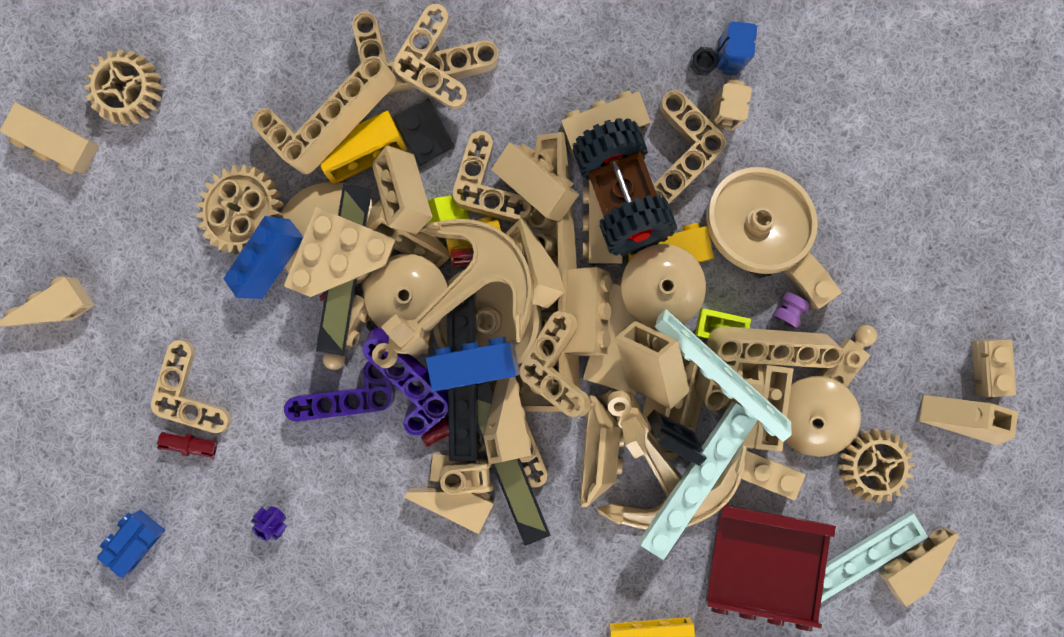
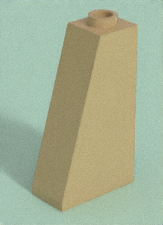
M618 280L617 284L612 283L609 298L611 317L609 319L608 332L611 341L608 347V355L588 356L581 378L628 393L631 391L633 395H636L637 391L628 385L615 337L637 320L628 312L621 296V281Z

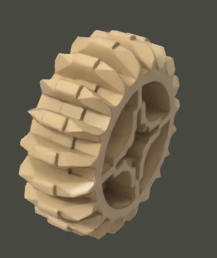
M118 49L117 54L107 51V59L97 56L100 64L98 66L91 64L90 67L94 70L93 74L85 75L87 79L91 80L89 84L84 85L85 90L91 92L86 96L87 100L93 103L91 108L99 112L101 118L109 119L114 124L121 122L123 125H129L130 121L135 124L140 123L139 115L145 119L150 118L146 110L148 108L153 111L157 110V107L152 102L153 100H162L160 96L155 94V91L163 90L162 86L157 83L162 78L159 74L154 73L156 67L148 63L147 58L142 55L138 56L134 51L127 53L122 49ZM122 68H136L140 75L136 77L133 75L128 76L123 72ZM125 82L126 87H124V91L121 92L120 89L123 88L122 85ZM119 98L124 107L113 108L107 99Z
M872 428L870 434L866 430H861V439L856 436L852 441L854 444H849L846 447L849 450L848 453H839V457L846 460L845 463L837 465L839 469L846 470L839 475L840 479L847 480L844 486L848 490L853 489L852 494L858 498L862 496V499L866 502H870L873 499L874 502L881 503L883 498L888 502L892 501V493L896 496H902L899 488L901 486L906 489L910 488L905 480L906 478H914L913 474L908 472L910 468L915 467L913 462L908 461V459L914 456L912 452L905 451L908 444L903 441L899 442V435H890V431L885 429L880 432L879 429ZM885 444L892 451L893 455L881 456L880 451L876 450L875 445ZM864 452V460L862 461V463L858 464V460L861 454ZM895 467L894 473L889 479V472ZM860 476H872L873 480L877 481L878 486H865Z

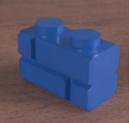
M735 21L727 25L719 37L717 50L719 51L717 54V68L721 69L723 74L738 75L739 71L743 70L754 57L756 45L754 41L756 40L758 26L753 23Z
M142 510L133 514L127 513L118 522L117 526L120 529L115 535L110 534L100 545L103 550L97 556V559L122 578L135 569L165 532L163 527Z

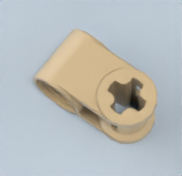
M478 460L446 465L442 468L439 475L441 488L449 495L490 492L494 489L493 484L490 483L489 471L492 464H489L488 460ZM450 474H456L460 477L459 481L454 485H449L445 482L446 477Z

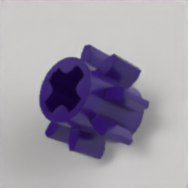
M270 506L267 511L261 507L251 520L255 524L252 527V531L258 538L264 541H268L271 537L277 540L287 527L283 523L286 517L276 507Z

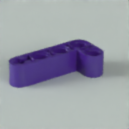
M381 328L373 329L365 340L363 354L366 359L413 402L407 408L403 426L408 434L421 436L447 414L449 407L448 389L432 392L428 370L408 353H397V361L401 362L404 365L403 367L399 368L393 365L390 368H382L377 365L372 359V352L378 344H389V336ZM388 352L382 354V360L388 357ZM411 381H420L423 383V386H415ZM437 399L442 401L443 404L436 405L431 400ZM412 417H420L422 421H415Z
M368 361L363 368L365 387L299 395L286 401L284 413L289 420L299 422L382 411L390 407L395 400L394 384L384 375L381 378L375 377L371 372L373 364ZM378 390H382L387 394L388 400L385 405H381L375 400V393ZM350 394H355L359 397L360 405L358 408H353L349 405L348 397ZM324 397L332 401L333 406L330 412L325 411L321 407V401ZM312 403L311 409H306L302 412L294 410V406L297 404L304 406Z

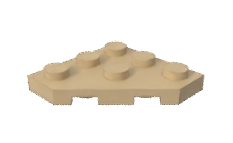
M315 207L284 287L309 297L321 294L324 291L385 267L397 240Z

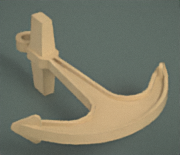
M454 219L426 224L419 232L441 238L461 239L470 242L474 250L473 260L415 320L405 321L395 314L381 326L389 336V344L382 343L374 348L372 352L373 361L382 368H390L397 361V353H408L417 358L430 347L423 339L427 328L481 287L496 281L508 284L513 291V320L516 342L521 343L530 319L534 288L530 268L517 245L499 229L480 221ZM388 352V357L382 360V354Z
M616 391L608 397V410L612 415L618 416L617 422L623 431L625 445L633 457L638 458L642 455L646 457L666 493V498L659 506L651 509L611 504L599 507L598 512L616 524H625L646 530L682 476L649 436L648 423L643 418L640 404L631 391L628 393ZM742 445L737 450L686 527L714 515L735 494L744 471L746 446Z

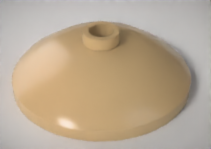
M669 244L649 246L639 251L630 259L622 274L621 296L625 307L637 321L651 328H655L658 316L665 309L682 324L687 323L697 314L705 298L706 281L700 264L689 252L678 246ZM665 280L671 283L672 287L669 291H665L662 287Z
M399 254L390 257L385 267L371 272L365 286V306L370 318L379 328L395 314L405 321L415 320L448 286L441 271L429 260L414 254ZM402 290H407L409 293V298L406 301H402L399 297ZM439 319L437 322H435L433 325L427 328L424 334L432 330L441 321V319Z
M824 376L805 377L791 384L787 418L791 421L792 435L785 442L802 454L816 457L833 455L845 449L856 437L861 423L859 404L853 393L841 382ZM815 419H821L823 424L816 426L812 422Z

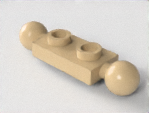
M369 276L362 281V295H356L354 299L346 350H350L351 347L358 343L361 336L359 332L363 324L370 320L364 299L365 286ZM325 353L323 355V363L330 370H338L344 365L345 356Z
M870 325L858 327L855 331V342L845 338L840 345L845 353L842 363L834 368H823L818 376L835 379L848 387L870 357L863 349L876 342L878 337L876 329Z

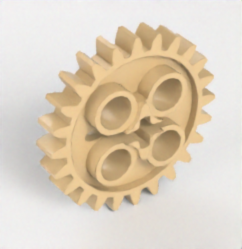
M233 165L231 172L222 169L223 177L214 174L213 179L215 183L213 185L205 183L209 191L207 193L200 192V195L205 198L204 202L196 204L198 207L203 208V212L196 214V217L204 220L198 225V228L206 230L202 236L210 239V245L234 255L242 251L264 216L284 217V214L277 211V208L284 206L283 202L276 200L282 195V192L275 189L277 183L269 180L270 176L266 173H261L259 169L255 167L251 169L246 165H243L242 168ZM236 188V193L231 197L232 190ZM259 198V203L254 206L256 199ZM225 213V219L221 222V216ZM248 223V229L244 232V226Z

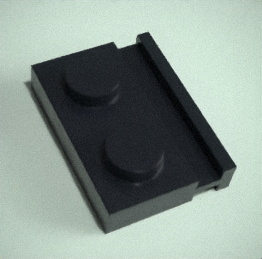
M429 98L394 116L420 166L455 148Z
M653 410L647 416L652 428L651 434L658 440L659 445L698 466L707 459L704 454L700 453L703 449L694 431L656 410Z

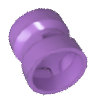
M785 292L782 297V306L776 308L772 316L777 320L782 319L786 321L785 324L787 326L797 329L801 323L800 316L802 313L807 312L810 303L795 294Z

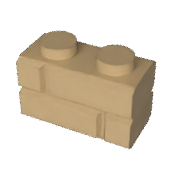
M729 80L714 96L710 121L720 129L732 131L737 129L748 118L749 105L747 104L751 100L752 88L745 86L743 81Z
M1012 339L972 341L974 379L977 380V383H975L976 395L985 397L1016 395Z

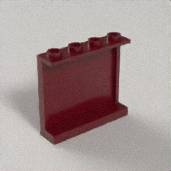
M725 505L719 510L705 600L706 605L712 607L711 611L718 614L728 615V611L738 612L739 617L748 620H756V616L767 618V622L774 625L784 626V622L795 623V628L804 631H812L813 627L822 629V624L819 622L830 537L835 536L836 526Z

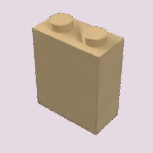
M634 321L615 337L630 388L669 409L674 407L690 392L678 340L637 321Z

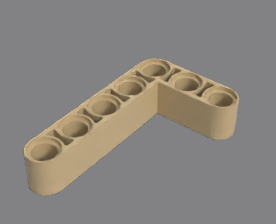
M369 12L358 13L352 21V27L361 63L367 59V55L371 50H379L380 54L378 57L390 68L396 77L394 86L386 95L416 89V87L408 82L400 80L394 69V62H388L381 28L375 16ZM364 24H373V28L370 32H361V28ZM484 40L432 52L427 63L438 64L440 71L454 79H459L495 69L499 62V54L493 42ZM489 51L494 56L490 61L484 62L479 59L482 52ZM462 57L467 60L466 65L462 68H456L452 65L456 58ZM411 60L408 63L402 62L400 65L403 71L408 69L414 72L417 76L414 80L417 81L419 71L412 67ZM428 74L423 79L424 86L439 82V78L435 74Z
M368 57L297 132L268 108H263L256 112L253 116L252 125L285 162L300 173L309 174L323 162L392 89L396 81L395 74L379 57Z
M672 90L665 94L659 104V112L691 147L653 184L657 195H660L661 198L665 197L669 204L726 146V139L723 133L682 92ZM666 101H676L679 105V110L670 111L666 106ZM692 119L696 121L698 130L690 131L686 127V120ZM705 139L715 140L717 150L711 151L707 149ZM686 158H694L697 161V170L687 168L685 164ZM666 178H676L679 183L678 189H669L666 186Z
M723 326L714 329L707 341V346L736 372L739 363L834 368L842 363L845 355L844 350L829 335L822 333ZM699 371L695 388L697 395L709 410L719 411L727 405L729 397L723 393L720 385L715 380L707 379Z

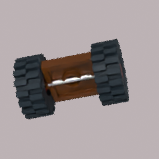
M616 118L615 122L607 120L601 126L599 124L594 125V129L591 131L585 130L583 132L584 136L576 138V143H573L572 150L581 176L591 180L604 217V219L600 220L599 226L609 253H613L615 256L619 254L626 256L628 253L634 255L649 246L667 241L668 236H673L674 231L677 230V224L668 201L665 197L661 198L660 195H657L644 161L645 155L648 153L647 146L637 122H632L628 118L624 121L622 118Z

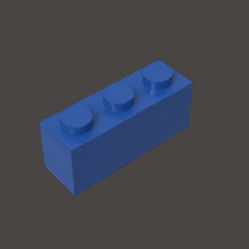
M264 216L223 278L236 298L263 299L299 247L303 236L290 219Z
M505 337L489 339V345L478 347V342L462 344L460 351L451 352L450 347L433 350L434 355L426 358L432 392L519 375L520 370L514 340L506 342Z

